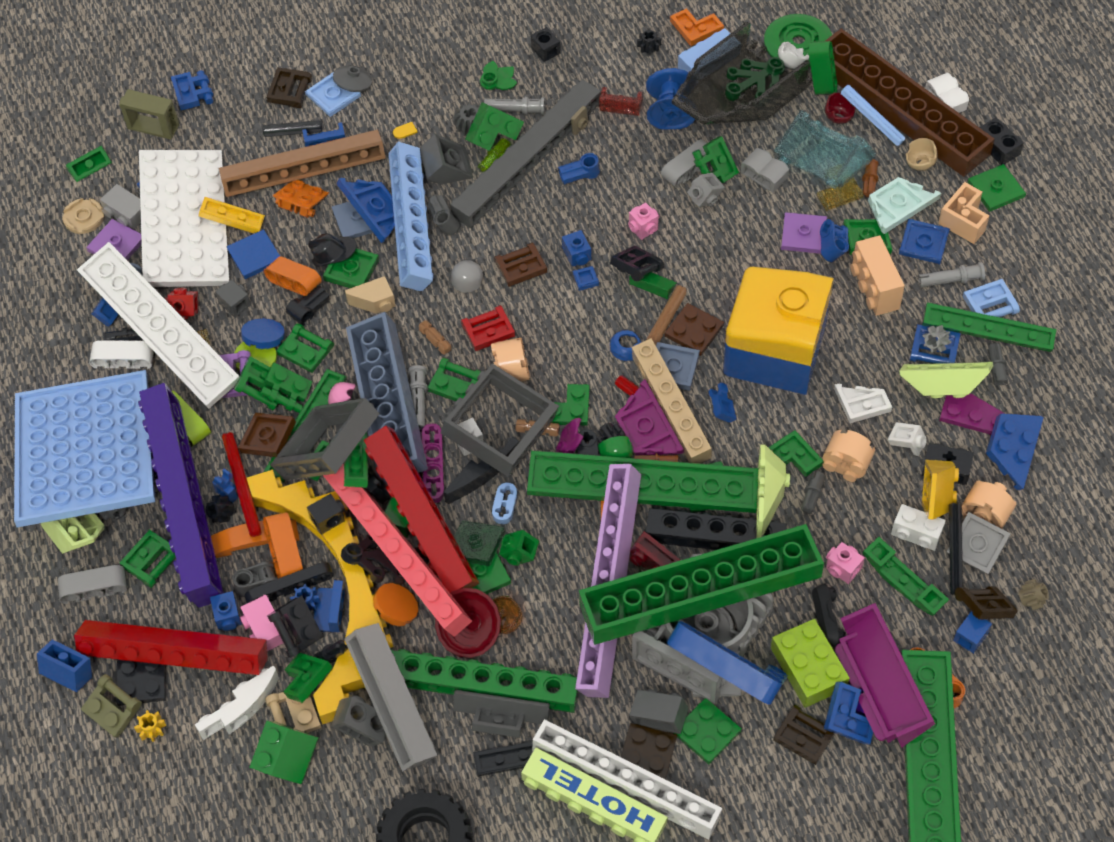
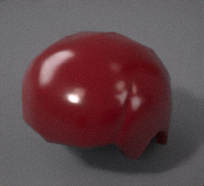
M835 92L829 95L824 111L827 118L833 123L845 124L853 119L856 108L841 93Z

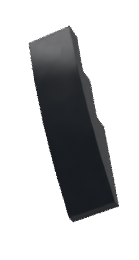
M512 437L501 449L500 453L508 457L520 441ZM470 460L444 491L445 502L450 504L470 494L491 480L500 471L483 460L479 464Z

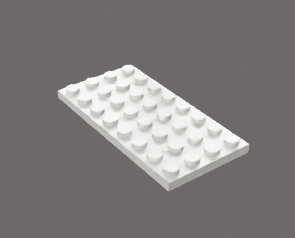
M139 150L143 277L152 287L222 286L229 282L226 225L198 216L204 197L225 203L224 187L219 168L222 167V150Z

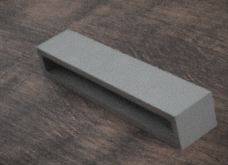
M379 623L354 630L344 640L402 772L427 763L436 757L437 753L415 706L414 699L411 697L406 686L405 679L398 668L395 656L386 641L384 632Z

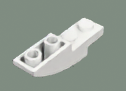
M272 666L269 669H263L256 677L240 683L232 691L235 700L228 701L216 712L203 716L195 724L201 738L205 740L222 728H225L228 734H231L247 722L266 702L265 698L274 690L279 679L276 668Z

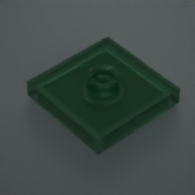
M462 520L454 538L468 563L490 566L505 535V528Z

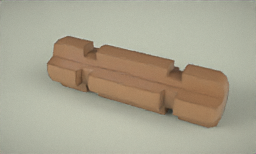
M427 320L420 323L419 331L423 335L426 334V338L436 348L438 347V350L443 355L451 351V344L444 340L445 338L434 327H431L432 325Z
M517 419L516 431L525 433V431H529L536 421L529 420V422H526L525 419ZM550 423L542 435L549 433V436H558L559 424Z

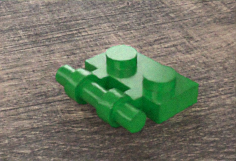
M722 136L716 137L702 146L706 153L702 156L699 149L692 152L695 158L694 163L696 167H699L701 173H713L721 183L726 182L739 173ZM707 162H710L713 168L712 172L709 171L706 165Z
M273 362L264 381V384L270 386L271 389L263 386L260 394L267 397V400L272 403L275 401L285 406L284 409L288 411L293 410L300 413L303 405L297 403L296 400L301 402L306 400L312 381ZM280 391V392H282V393L288 395L289 397L287 398V397H285V396L279 394L278 392Z

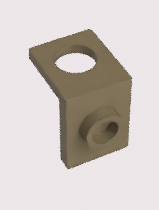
M582 106L571 118L572 133L575 136L581 130H584L588 124L587 107Z

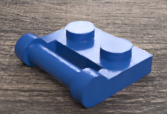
M917 324L910 361L916 362V360L934 364L955 363L961 333L950 331L949 340L952 342L945 345L946 350L940 352L949 354V358L918 352L919 348L931 349L924 346L925 338L922 336L929 333V327Z

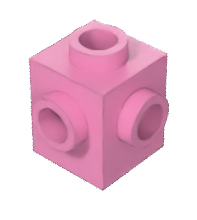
M644 203L629 212L628 226L642 240L658 230L659 215L654 208Z
M841 542L837 548L833 547L826 556V559H828L826 569L833 577L840 578L849 584L863 568L865 558L854 547L847 546Z

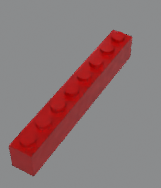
M384 426L364 439L367 446L365 448L367 455L372 460H375L377 473L382 479L386 480L388 493L397 500L398 505L396 507L399 513L408 520L409 524L407 527L410 533L419 540L418 547L424 556L427 555L430 560L429 567L433 573L438 575L441 583L449 593L462 588H473L478 585L479 581L395 430Z
M85 620L74 634L76 651L91 657L259 675L268 660L266 639Z

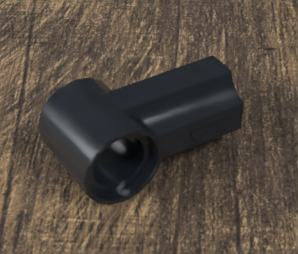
M319 285L307 296L291 300L286 307V313L304 326L308 319L311 320L313 318L314 312L330 300L329 295Z

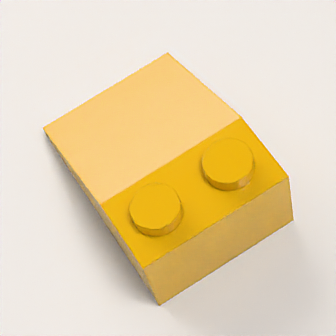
M925 460L922 507L928 519L933 520L948 513L949 504L956 503L957 491H953L954 482H958L959 468H955L956 466L953 461Z

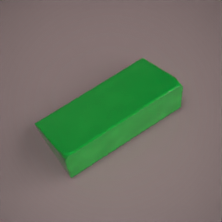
M99 146L66 164L65 168L74 180L78 182L112 162L103 147Z
M652 272L637 282L631 278V275L629 276V284L665 299L669 298L677 282Z

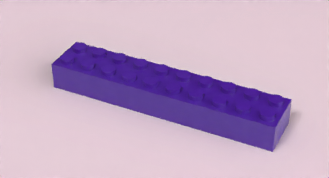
M162 383L139 391L141 400L138 401V405L145 416V420L142 422L145 431L149 434V439H147L150 452H153L154 459H151V463L158 475V479L155 480L159 492L162 493L160 504L163 511L166 512L167 519L164 522L172 538L169 540V545L176 556V560H174L175 570L180 574L181 581H178V586L182 595L185 594L188 600L199 608L210 605V597L223 594L224 591L180 401L168 386Z

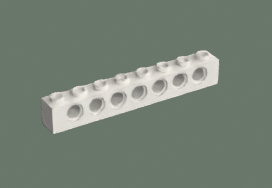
M545 719L533 738L532 751L538 748L667 816L668 820L708 840L710 839L720 819L721 807Z

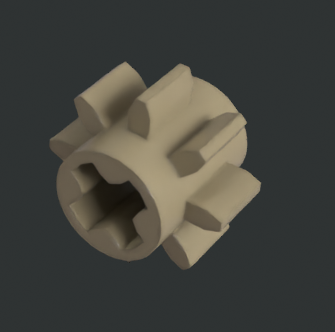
M1036 579L1026 581L1025 585H1022V589L1019 590V597L1024 606H1031L1032 610L1043 608V604H1046V600L1049 599V592L1044 583H1037Z

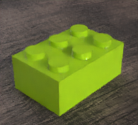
M815 619L772 637L771 650L783 671L788 675L787 678L804 708L831 697L836 682L849 683L850 678Z

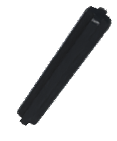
M960 503L949 504L951 595H955L957 588L963 587L962 505Z

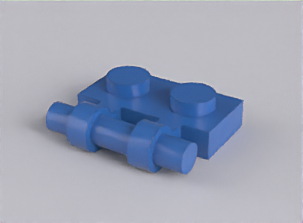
M203 70L198 71L195 77H191L190 72L171 76L180 110L200 106L199 99H204L206 104L213 103V91L209 88V78ZM200 86L201 89L195 90V87Z

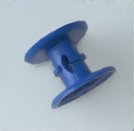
M667 68L656 71L649 76L646 81V90L650 96L657 99L647 110V120L651 125L658 129H683L695 121L697 110L691 102L685 99L692 94L696 87L692 74L677 68Z

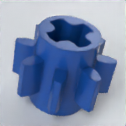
M306 584L299 589L295 588V596L290 597V600L303 596L309 610L317 611L315 603H320L321 600L316 595V588L310 589Z

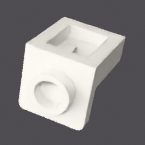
M896 422L888 438L890 445L911 448L913 455L919 456L927 441L920 425Z

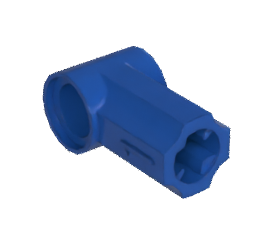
M586 153L580 160L558 167L563 184L583 178H596L600 173L597 155Z

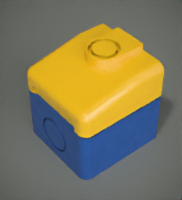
M748 267L744 272L726 329L723 362L724 374L729 377L807 395L827 324L834 278L802 271Z

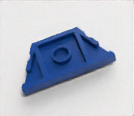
M339 178L336 183L379 241L383 243L395 228L392 195L382 182L356 180L353 183L346 182L345 178Z
M1001 413L996 417L986 454L992 462L997 464L998 469L1004 476L1008 474L1015 482L1013 487L1016 490H1022L1025 486L1044 417Z

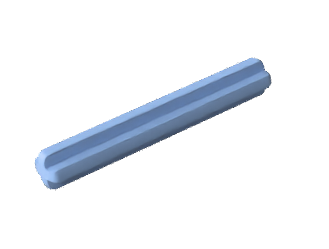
M850 85L842 89L841 95L896 146L904 142L905 136Z

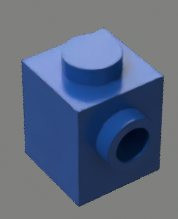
M581 230L562 236V249L572 267L585 265L591 260V247Z
M233 591L210 597L214 619L219 631H231L238 625H242Z

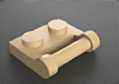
M283 692L279 694L273 693L265 698L266 704L271 708L276 722L287 726L280 707V703L286 701L295 725L294 729L309 733L321 728L311 697L307 698L303 703L288 699Z

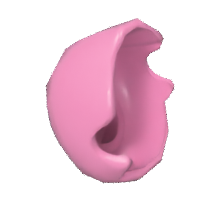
M348 382L336 383L330 390L328 403L350 401L355 384Z

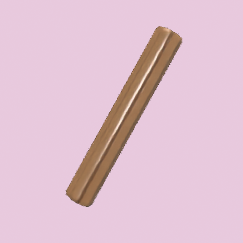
M676 286L646 340L652 338L655 346L657 342H660L683 301L687 291L685 287Z

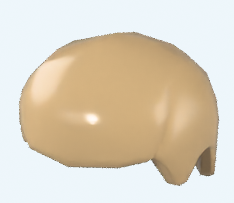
M918 138L909 144L908 153H906V161L909 167L918 171L931 168L936 163L938 157L934 141L928 138Z

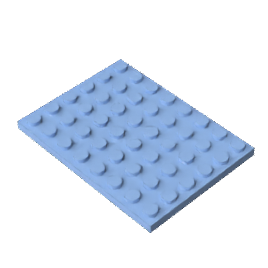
M146 370L15 393L14 522L16 527L155 502L154 471L151 463L153 455L147 445L149 434L145 431L142 422L145 420V416L138 405V401L141 400L139 391L148 389Z

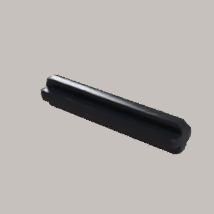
M316 120L263 125L262 129L264 137L303 134V129H306L307 133L322 132L323 127L322 122Z

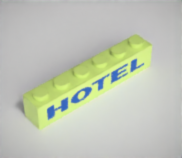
M538 748L534 749L521 772L524 784L530 789L537 790L538 788L546 792L545 795L555 802L561 800L568 804L567 807L573 812L579 814L583 812L589 815V819L598 825L604 823L611 827V831L618 836L624 837L626 835L634 839L633 842H657L667 824V816Z

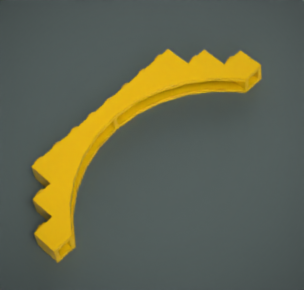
M273 470L247 477L256 507L279 514L287 512L290 519L296 520V522L305 526L323 541L338 561L346 578L350 596L349 623L345 638L356 629L379 623L384 632L383 628L387 627L386 621L378 615L373 606L374 594H371L370 588L374 586L370 579V574L365 575L361 566L358 564H348L341 558V551L347 544H359L357 535L352 537L351 530H354L351 517H346L343 512L345 521L322 535L309 518L307 507L330 493L315 497L312 487L307 488L305 480L283 487L280 477L275 478ZM336 491L331 492L333 498L335 500L339 499L343 504L345 511H348L347 505L343 502L342 499L339 498V495L336 493ZM390 634L385 635L389 647L393 648ZM349 649L337 658L333 669L313 694L322 725L333 721L341 699L348 698V693L365 688Z

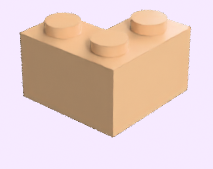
M964 182L942 208L938 224L950 228V231L975 244L986 231L989 219L988 214L978 209L982 191Z

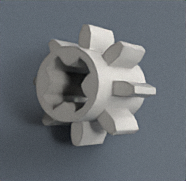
M943 325L937 328L931 326L928 328L929 333L922 335L925 338L924 346L930 348L931 353L937 350L940 352L946 350L945 345L952 342L949 340L950 331L944 330Z

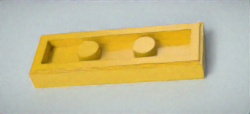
M204 197L198 215L199 217L254 234L260 231L265 215L208 197Z

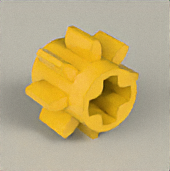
M147 710L146 714L141 717L137 716L139 725H136L134 729L137 733H140L139 736L142 741L150 738L154 742L158 735H164L161 728L165 727L166 723L161 719L159 712L152 714Z

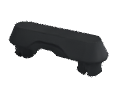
M823 583L813 588L812 597L819 627L831 647H835L837 644H840L839 639L846 636V632L843 629H838L836 617L832 613L831 606L837 597L834 587H828L827 584Z

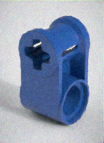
M830 219L825 220L820 228L821 254L828 262H834L849 250L848 228L844 225H836Z

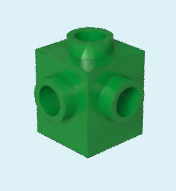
M524 530L506 534L502 539L499 555L514 566L534 561L539 540Z

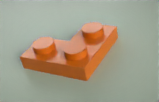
M687 8L670 16V22L690 46L704 41L714 33L724 29V25L714 13L698 21Z

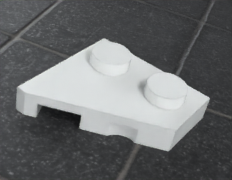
M835 384L834 390L849 423L892 411V405L884 389H868L862 386H856L854 389L842 387V384Z

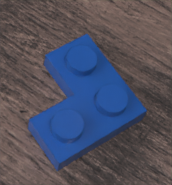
M836 682L824 729L869 745L873 736V730L866 717L855 713L861 689L843 682Z

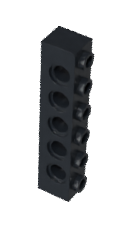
M649 508L646 533L660 544L718 550L756 539V518L743 519L735 518L731 515L715 516L710 513H690L686 510L670 511L664 508ZM771 520L764 535L787 530V523ZM666 525H674L675 527L668 528ZM690 527H695V528H697L698 530H694V531H693V530H690V529H688V528H690ZM712 530H719V531H721V532H720V533H714V532H712ZM736 532H741V533H743L744 535L738 536V535H736L735 533H736Z

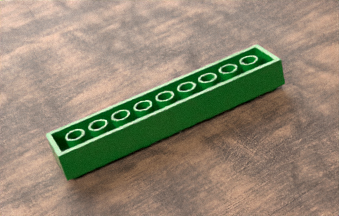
M804 524L579 590V605L592 641L596 645L822 578L824 562L807 525Z

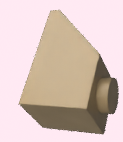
M385 276L345 290L348 305L372 313L388 312L396 306L393 292Z

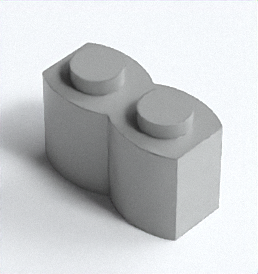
M756 148L742 162L741 173L774 193L788 178L789 168L785 162L772 158L768 151Z

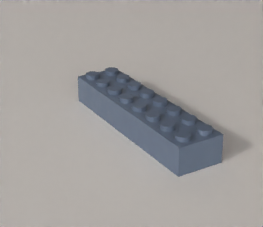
M386 312L346 327L360 398H366L370 403H373L374 408L380 413L367 430L368 436H371L384 426L394 429L417 472L420 473L428 470L396 324Z

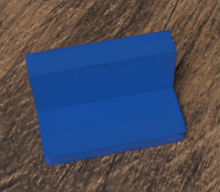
M334 580L333 588H318L317 595L320 597L321 602L315 603L317 611H314L313 618L320 631L340 632L346 591L343 581Z

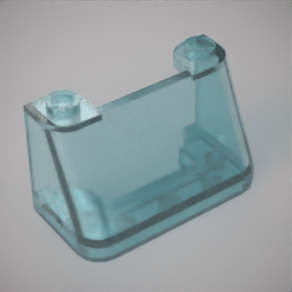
M800 110L774 150L779 156V161L785 162L787 166L791 164L825 180L827 185L836 189L837 187L844 186L875 157V151L864 138L857 135L851 138L823 126L818 120L811 121L810 115Z

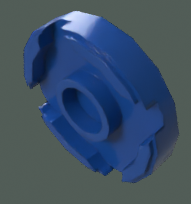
M265 318L254 319L243 325L241 337L242 341L248 346L252 344L256 345L258 349H270L281 344V340L285 338L284 327L277 321Z

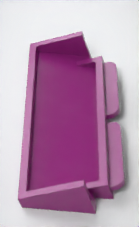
M876 603L840 618L847 636L839 639L840 644L835 647V652L850 678L851 686L863 689L864 691L859 697V703L876 739L879 741L887 740L890 743L897 738L902 748L935 725V722Z

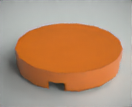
M387 583L379 587L374 594L373 606L377 611L378 609L381 613L380 617L391 625L405 626L407 623H411L417 616L418 603L414 595L405 587L399 584Z

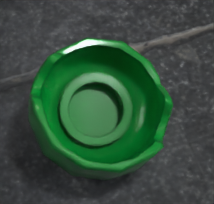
M627 436L611 437L598 445L600 456L631 458L633 456V446Z

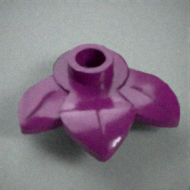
M581 418L571 420L563 428L560 441L556 446L557 453L574 454L583 439V435L578 433Z

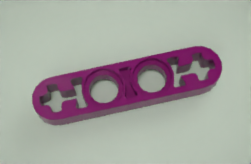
M431 423L422 429V444L428 470L423 471V483L433 501L438 503L444 498L443 440L440 426ZM430 431H434L435 433V443H430ZM430 450L439 452L435 458L428 457L427 453ZM432 469L440 472L436 477H430L427 473ZM436 483V496H432L431 484Z

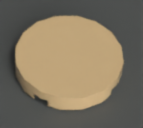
M77 199L65 207L62 220L66 228L73 233H89L96 230L102 224L104 219L103 208L94 199Z

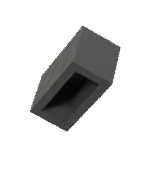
M652 689L647 691L637 690L629 716L634 724L681 734L689 708L683 697L679 694H662Z

